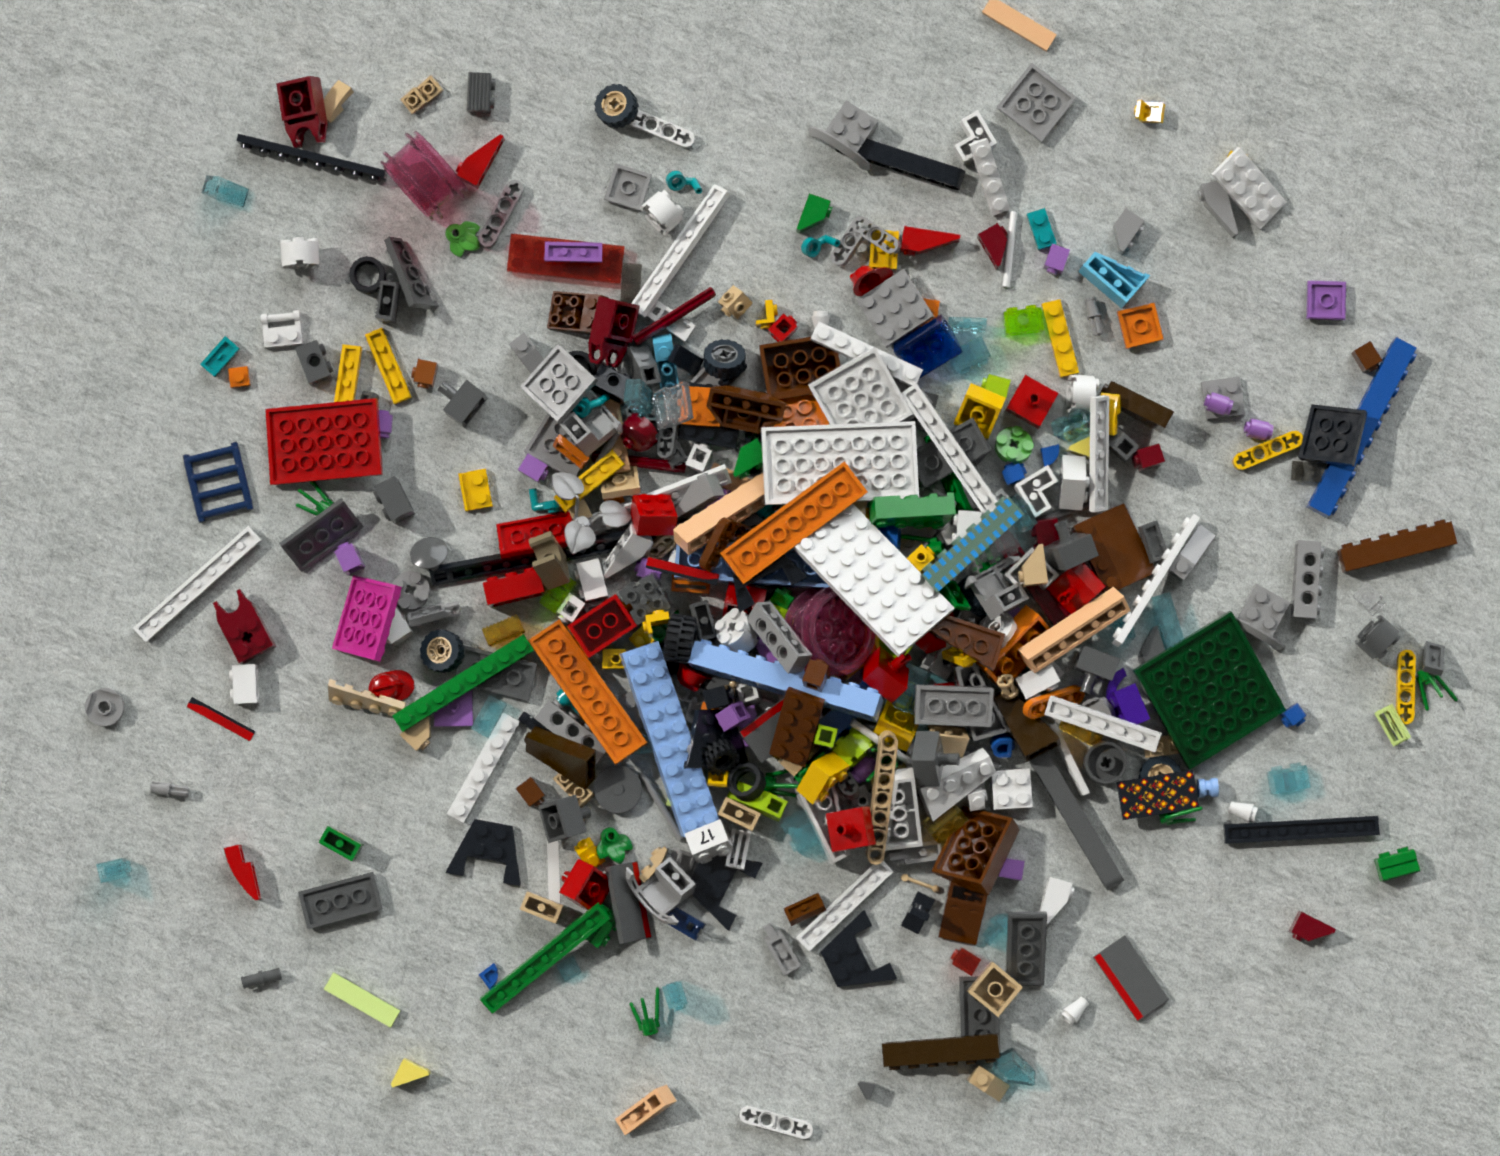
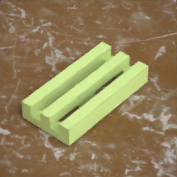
M1393 704L1374 713L1393 747L1411 738ZM1382 713H1384L1385 717L1387 718V720H1388V722H1389V725H1388V723L1386 722V720H1385L1384 716L1382 715ZM1392 730L1395 732V734H1396V736H1397V738H1398L1399 740L1396 739V737L1394 736Z

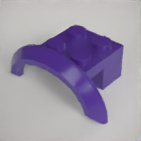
M1123 667L1116 671L1113 680L1108 683L1106 698L1114 708L1117 718L1134 724H1140L1149 720L1150 717L1136 684L1134 683L1116 691L1120 681L1127 677Z

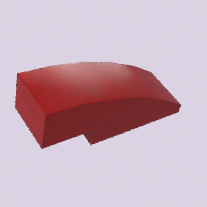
M242 845L223 848L227 862L239 884L254 900H260L261 894L254 863H245Z

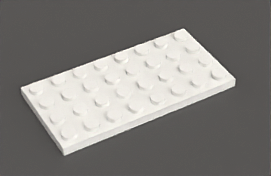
M915 421L761 427L765 505L787 504L844 461L868 491L867 494L857 501H871L874 497L900 495V498L903 499L905 496L918 494L919 497Z
M854 504L813 534L802 539L793 548L897 657L902 655L954 610V607L945 597L932 588L923 578L922 574L871 524Z

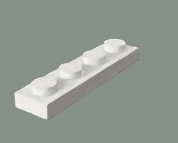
M984 138L970 143V151L991 215L994 216L1010 210L988 139Z

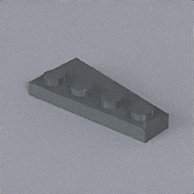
M388 237L385 239L387 252L390 255L393 268L397 273L399 284L403 289L409 307L430 310L438 308L437 301H433L429 295L431 293L428 285L424 286L420 279L422 276L420 270L412 264L414 259L402 238Z

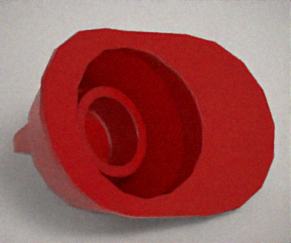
M861 266L850 275L854 285L853 293L856 296H863L894 275L893 271L887 267L874 269L870 266Z
M679 664L677 677L680 684L694 692L699 690L706 679H712L707 674L694 670L690 664Z
M403 670L380 673L374 676L369 683V691L375 694V697L379 698L380 695L399 701L408 698L414 689L412 676Z

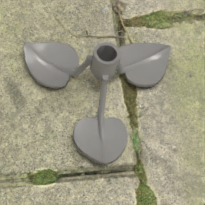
M560 472L552 475V487L559 498L572 500L575 497L574 521L569 522L564 530L566 543L572 554L587 549L594 544L596 537L593 530L589 527L599 518H602L603 524L610 528L622 527L630 521L632 517L630 512L622 504L613 500L604 501L599 508L601 514H598L591 521L585 516L579 517L578 495L584 491L582 481L570 473Z

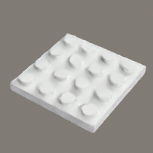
M876 347L871 348L808 384L830 425L900 422L913 414Z

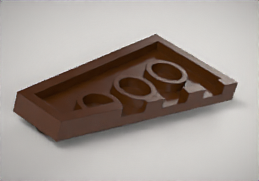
M949 615L929 631L994 672L1005 638L1004 633Z

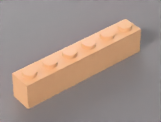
M763 472L753 477L744 485H740L733 492L723 496L722 499L714 504L709 505L700 513L693 515L686 522L679 524L673 529L675 542L690 555L708 543L721 518L726 517L742 522L765 507Z
M1112 587L1019 648L1018 651L1024 664L1034 673H1037L1131 610L1125 597Z

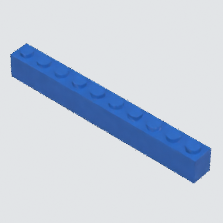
M1398 337L1392 340L1379 365L1380 367L1377 369L1357 408L1366 410L1368 414L1355 466L1356 464L1360 465L1365 456L1362 454L1365 447L1369 448L1373 441L1371 435L1374 430L1377 431L1382 423L1380 420L1382 414L1388 412L1391 406L1389 404L1391 397L1394 398L1399 391V387H1397L1399 381L1405 379L1408 370H1406L1408 364H1412L1417 356L1414 353L1417 347ZM1328 464L1306 508L1325 518L1334 515L1338 508L1336 504L1338 499H1342L1347 491V488H1345L1347 482H1351L1355 476V466Z

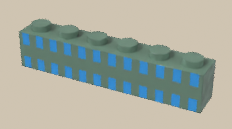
M1001 497L995 503L996 508L990 512L988 509L980 516L982 520L977 525L973 523L965 530L967 534L963 538L958 536L951 543L953 545L952 548L948 551L946 549L941 551L936 556L938 560L934 564L929 562L922 569L924 571L922 574L923 578L937 593L1024 515L1010 497L1006 499Z

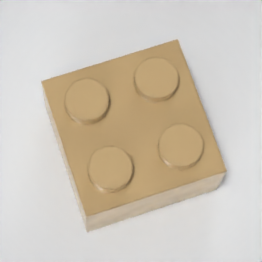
M991 961L967 992L999 1017L1023 987Z

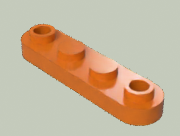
M1071 685L1029 699L1023 706V714L1030 719L1046 716L1044 714L1051 695L1080 704L1084 699L1085 693L1080 691V686Z

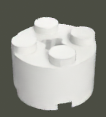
M665 190L656 192L640 207L641 211H646L645 218L658 232L664 231L662 235H667L683 221L682 214L684 213L678 204L675 205L670 200L671 196Z
M294 237L293 241L280 240L282 268L299 269L300 267H305V269L320 266L318 238H310L307 241H304V237Z
M1069 375L1068 380H1071V385L1066 387V407H1070L1067 412L1090 414V397L1096 396V390L1099 389V379L1087 375Z
M737 608L731 609L730 612L715 624L718 641L730 647V650L734 652L738 650L749 652L758 642V634L748 622L747 618L749 615L743 611L739 613Z

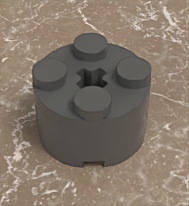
M1382 615L1376 617L1378 620L1375 623L1371 620L1358 634L1359 641L1355 640V644L1371 659L1376 657L1379 659L1383 658L1388 652L1386 649L1391 644L1397 643L1401 637L1398 635L1399 631Z

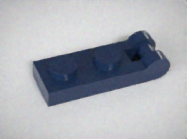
M678 907L667 914L668 916L673 915L679 921L677 925H670L671 927L695 941L699 937L698 933L700 930L704 929L706 925ZM689 922L694 924L691 931L686 928Z

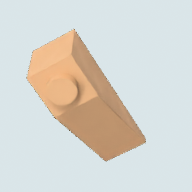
M664 1085L654 1089L615 1120L624 1135H628L666 1110L677 1100L668 1086Z

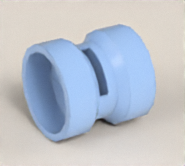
M1197 779L1198 798H1205L1207 795L1218 797V779Z

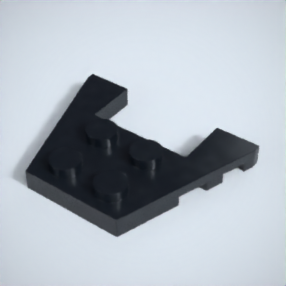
M785 555L744 585L732 571L739 613L755 605L746 586L781 568L791 586L806 579V574Z
M695 710L690 733L692 738L690 745L687 747L688 757L687 761L684 762V769L703 768L701 748H707L708 745L712 746V742L718 743L720 739L722 741L724 739L731 741L739 753L740 758H738L739 762L735 763L736 766L741 763H749L737 727L724 732L719 725L715 715L722 710Z
M474 819L450 862L446 873L464 876L467 856L506 863L503 883L520 886L521 881L513 826Z
M715 856L708 863L701 864L700 862L697 864L691 876V880L696 884L692 895L729 931L737 915L719 905L736 871L739 869L725 867L727 857ZM734 858L730 859L731 864L734 863ZM738 859L737 865H741L742 859ZM746 860L744 870L739 871L755 879L763 863Z
M865 910L820 951L837 987L897 979L890 962L871 971L854 936L856 933L872 926Z

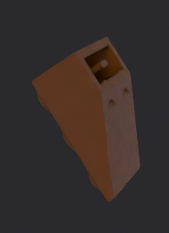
M553 291L547 328L590 335L598 297H608L598 294Z
M949 881L938 937L976 945L987 895L971 891Z

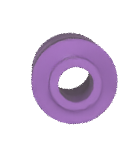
M1212 392L1211 395H1206L1204 406H1207V411L1224 416V414H1230L1234 401L1229 400L1230 397Z
M379 410L381 438H389V434L392 433L393 415H390L389 411Z
M1251 418L1249 422H1245L1244 433L1249 438L1263 441L1266 439L1270 440L1273 433V425L1266 421Z
M865 756L852 767L851 774L859 784L865 783L869 775L875 770L876 761L872 757L867 758Z

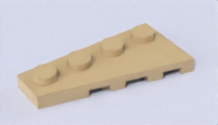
M329 679V701L335 705L344 704L354 709L363 708L373 713H387L390 716L406 707V702L380 695L378 698L371 691L364 690L359 692L354 690L351 685L339 686L335 684V680Z

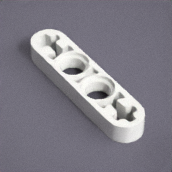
M638 110L637 118L642 120V116L645 117L642 126H639L641 123L638 120H634L629 124L633 128L681 148L688 149L693 146L695 141L691 131L641 110ZM654 120L657 123L656 128L653 130L647 129V121ZM671 127L674 130V134L671 137H666L663 134V130ZM677 131H680L679 136L686 137V135H689L691 142L684 144L683 139L679 137L675 141Z
M747 1105L742 1107L739 1113L742 1122L801 1139H807L813 1133V1127L810 1122ZM747 1109H750L751 1114L757 1115L756 1111L761 1112L758 1116V1123L754 1122L756 1118L749 1117V1120H746L745 1115H742V1113L747 1112ZM764 1114L771 1115V1124L764 1125L761 1122V1117ZM783 1119H788L791 1122V1127L788 1130H783L780 1127V1122ZM794 1121L798 1122V1127H803L806 1124L807 1129L810 1130L809 1133L806 1132L805 1135H802L801 1131L797 1129L795 1130L796 1133H792Z

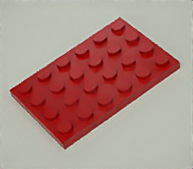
M377 398L265 409L270 485L383 475Z

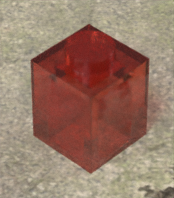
M962 947L959 950L955 949L950 956V959H952L951 964L970 976L973 975L981 961L980 958Z

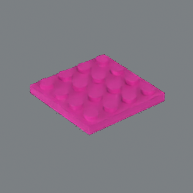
M353 575L332 649L381 662L402 587Z

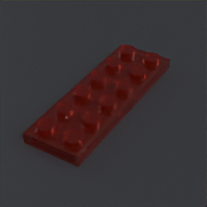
M511 233L507 272L621 285L625 246L603 244L602 263L545 262V242L584 241Z

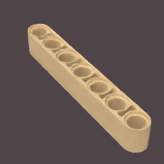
M889 730L883 731L879 735L870 806L874 833L879 831L882 835L880 838L875 839L876 845L865 848L868 861L874 865L882 863L885 857L898 740L895 734ZM892 737L893 742L886 745L883 743L885 738ZM890 756L891 760L889 763L884 764L881 762L883 757ZM882 775L889 776L888 780L883 783L879 781V778ZM885 794L886 799L884 801H878V795ZM877 813L884 814L881 820L874 819ZM877 850L880 852L879 855L875 858L871 857V852Z

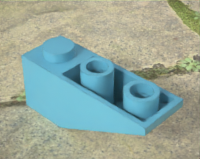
M671 334L652 336L656 363L661 378V396L678 395L680 387L677 368L668 362L673 350Z

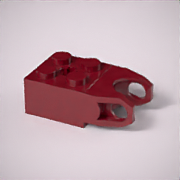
M306 76L276 83L282 121H284L285 130L291 139L293 147L302 148L304 135L308 129L311 130L317 143H325L328 123L320 78Z
M601 296L598 297L588 343L589 360L591 363L601 364L605 359L606 365L614 368L619 366L627 351L628 342L632 343L640 305ZM596 350H600V357L598 360L594 359V353ZM615 353L617 358L615 363L612 364L610 358Z
M239 589L236 591L239 600V607L236 611L227 613L217 601L213 605L216 610L217 622L238 663L244 664L275 648L276 645L255 605ZM247 634L253 635V637L250 638L251 642L245 641Z

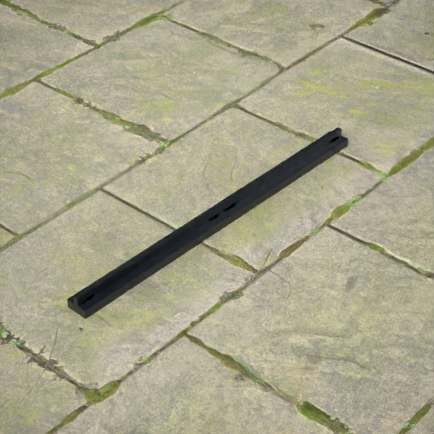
M690 518L677 520L676 527ZM626 530L596 535L594 544L597 545L572 554L570 550H566L569 549L568 546L561 548L566 554L567 561L611 553ZM535 553L501 559L500 554L441 564L437 570H429L432 585L436 586L532 568V562L537 561ZM446 572V574L435 575L436 573Z

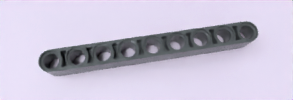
M1048 752L1030 760L1029 763L1107 891L1123 882L1124 879Z

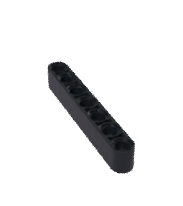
M867 139L858 151L869 163L954 190H960L966 172L961 168ZM835 148V151H836V152L843 154L842 152H840L839 150H837V149Z

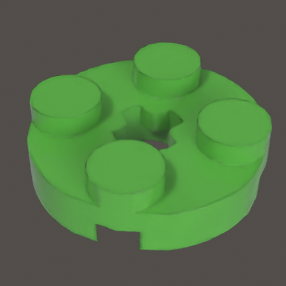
M1014 426L1001 430L996 437L994 446L995 452L1001 460L1020 464L1029 458L1034 444L1030 435L1022 427ZM1011 442L1017 444V449L1015 447H1010Z

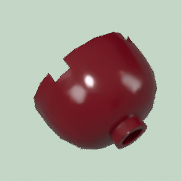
M633 413L622 424V442L628 449L637 452L647 451L658 442V438L656 439L655 436L657 430L646 417L641 419L638 417V413Z

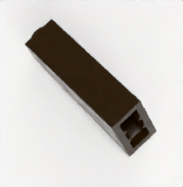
M1113 381L1109 385L1105 383L1100 394H1119L1120 411L1160 433L1166 428L1174 413L1171 409Z
M999 692L993 698L1026 762L1061 745L1058 735L1040 718L1030 719L1023 714L1025 703L1018 696L1007 700Z
M537 726L526 734L524 739L526 752L585 790L595 779V749Z

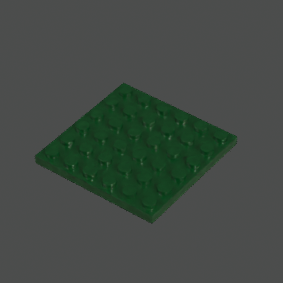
M1228 611L1133 670L1189 770L1286 711L1232 611Z

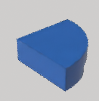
M1059 444L1040 449L1044 467L1050 466L1057 459Z
M495 963L478 974L489 989L493 988L498 980V969Z

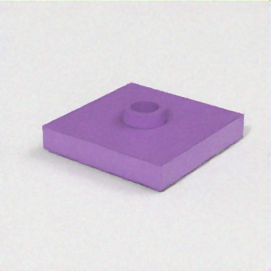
M1307 281L1306 319L1345 320L1346 282Z
M473 689L435 712L434 727L473 726Z

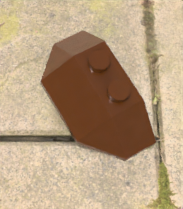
M728 385L710 387L706 406L721 426L759 434L761 433V427H772L782 422L786 403L767 393Z

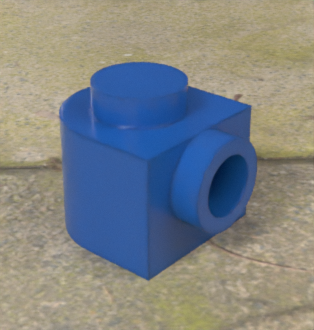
M1012 462L1005 465V470L1001 471L1007 486L1024 480V475L1027 474L1023 463L1015 465Z
M1298 703L1293 704L1280 714L1282 716L1281 721L1286 728L1294 725L1298 727L1306 721L1304 719L1306 713Z
M1002 733L990 739V746L996 757L1008 758L1011 757L1012 750L1015 748V742L1009 733Z

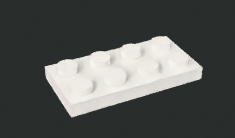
M1239 147L1211 174L1259 229L1287 203Z

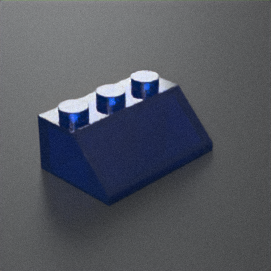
M942 314L894 343V353L897 358L923 369L920 378L963 352L951 326Z

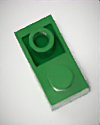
M758 439L740 448L733 473L735 479L740 478L742 480L749 476V471L754 468L757 470L763 468L762 446Z
M783 586L780 589L775 587L767 602L771 601V603L787 609L794 597L791 596L792 591Z

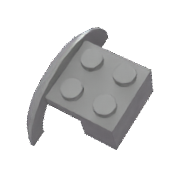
M846 100L826 131L813 126L809 127V134L812 138L820 139L836 148L854 161L862 170L872 169L870 163L858 151L877 129L878 120Z
M592 390L586 394L590 401L598 399ZM604 404L596 407L582 420L575 412H572L559 423L587 457L616 432L622 435L623 425L611 414Z
M1009 556L991 568L975 576H969L966 579L965 589L971 588L991 621L1015 609L1029 599L1019 582L1009 587L1000 573L1020 559L1019 556Z
M1256 584L1247 596L1245 605L1238 618H1235L1242 630L1262 640L1274 650L1285 649V645L1272 636L1291 602ZM1218 611L1217 613L1220 617L1226 612Z
M671 857L656 867L654 875L640 886L636 882L634 873L629 867H626L627 883L642 905L659 921L665 924L677 925L679 921L673 915L668 916L667 914L694 893L696 884Z

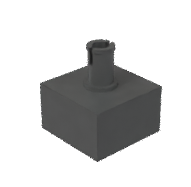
M467 379L458 391L446 381H443L442 386L447 390L439 386L437 391H440L450 399L443 411L465 428L488 398L484 392Z
M1065 520L1054 524L1059 540L1043 547L1047 563L1057 570L1066 571L1099 556L1091 534L1075 532L1070 534Z
M1085 645L1080 647L1072 668L1086 675L1080 691L1091 695L1097 679L1111 682L1120 659Z
M916 731L911 758L916 786L940 787L943 765L959 766L960 764L959 753H944L939 731Z
M576 795L538 806L548 843L587 832L583 819L591 817V810L588 806L580 808Z

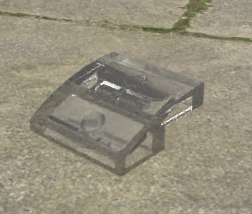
M682 381L671 388L663 387L652 393L658 430L670 428L694 418L688 382Z

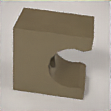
M549 531L529 539V545L537 557V561L532 562L533 568L546 588L551 590L569 583L570 577L566 554L552 532Z

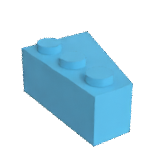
M1094 252L1078 271L1121 309L1150 277L1149 274L1140 273L1133 270L1134 268L1130 266L1126 267L1117 263L1116 260Z

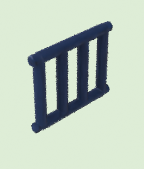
M237 442L231 443V446L192 456H189V454L183 455V462L199 523L214 516L242 509H254ZM233 453L234 465L194 474L192 463ZM237 472L240 483L199 493L196 482ZM242 490L244 501L203 511L201 500Z

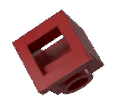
M783 313L768 329V334L777 342L787 341L798 330L797 321L791 315L787 317ZM786 327L788 331L783 333L781 328Z

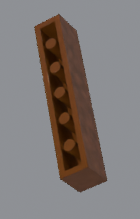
M1439 520L1434 522V526L1427 527V524L1415 527L1416 530L1410 532L1408 528L1397 531L1398 535L1390 536V533L1378 536V540L1374 541L1371 538L1360 540V544L1354 546L1352 542L1341 545L1342 549L1337 550L1342 572L1457 544V539L1452 521Z

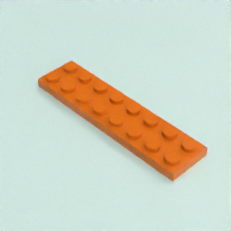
M844 461L723 550L720 555L744 585L793 549L802 539L813 534L867 494L868 491Z
M560 619L528 640L540 660L564 691L615 765L647 744L645 738Z

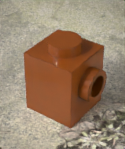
M418 359L417 366L413 367L411 378H414V383L418 384L417 387L422 389L434 387L438 364Z

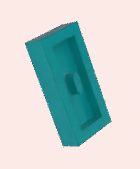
M1045 208L1027 213L1026 216L1038 251L1051 247L1052 244L1056 245L1057 242Z
M224 336L200 365L216 377L239 352L240 348Z

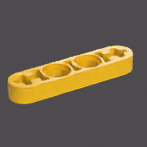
M1299 431L1283 434L1236 454L1232 464L1237 470H1245L1298 448L1302 444L1303 435ZM1291 435H1293L1294 437L1298 436L1299 440L1296 441L1297 444L1295 445L1294 442L1287 444L1289 448L1286 449L1285 442L1282 440V438H1285V441H1288L1292 438ZM1273 442L1281 444L1282 449L1280 452L1272 450L1271 445ZM1256 449L1263 450V459L1259 460L1254 457ZM1250 452L1251 460L1246 461L1243 467L1241 464H1237L1238 457L1242 459L1247 458V453Z
M1403 650L1397 655L1396 711L1400 716V714L1404 713V708H1400V705H1410V708H1406V714H1410V718H1407L1406 722L1404 718H1401L1404 725L1410 724L1415 717L1416 656L1411 650ZM1405 653H1407L1408 657H1411V660L1407 662V667L1411 666V670H1401V666L1405 667V660H1402V656H1405ZM1404 672H1408L1411 675V680L1408 683H1404L1401 680V675ZM1404 691L1408 692L1411 696L1408 702H1403L1400 698L1401 693Z

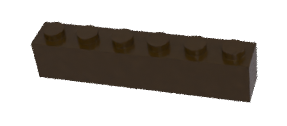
M999 1033L882 1043L884 1067H889V1070H899L900 1066L908 1065V1069L920 1068L919 1064H927V1067H938L939 1063L945 1062L947 1066L958 1065V1061H966V1064H977V1060L985 1059V1063L997 1062V1058H1001Z

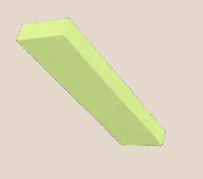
M333 972L324 987V990L390 1028L401 1011Z

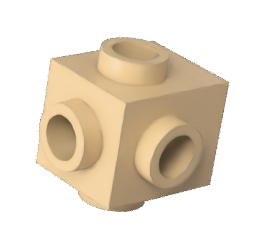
M734 285L718 301L723 307L721 311L726 316H733L737 320L752 305V301L744 292Z

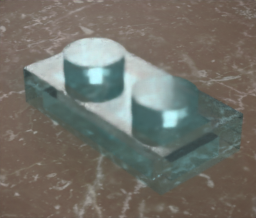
M949 317L947 330H952L955 333L963 332V330L971 331L972 333H982V331H986L987 318Z
M489 695L471 729L489 738L507 704Z

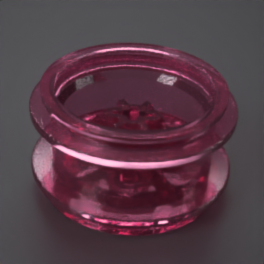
M406 132L404 136L408 143L392 157L384 151L382 154L387 161H380L379 163L404 194L431 222L434 221L432 217L434 215L442 220L444 217L439 210L455 196L464 201L465 197L461 191L467 192L468 189L449 164L419 132H413L414 138Z
M831 587L824 589L813 588L801 593L791 603L785 615V621L800 638L803 645L811 652L812 657L810 659L814 661L820 659L829 665L830 672L828 676L847 675L856 671L865 663L873 649L875 633Z

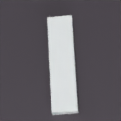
M1057 723L1050 725L1049 727L1060 738L1061 745L1057 749L1080 796L1090 793Z

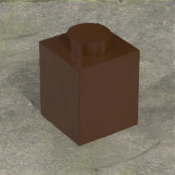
M1371 341L1351 353L1362 372L1366 370L1372 372L1380 367L1378 363L1382 359Z
M810 659L802 679L803 686L822 692L830 672L829 665L820 659L815 661Z
M532 777L515 788L529 807L534 805L536 808L544 802L543 797L546 795Z

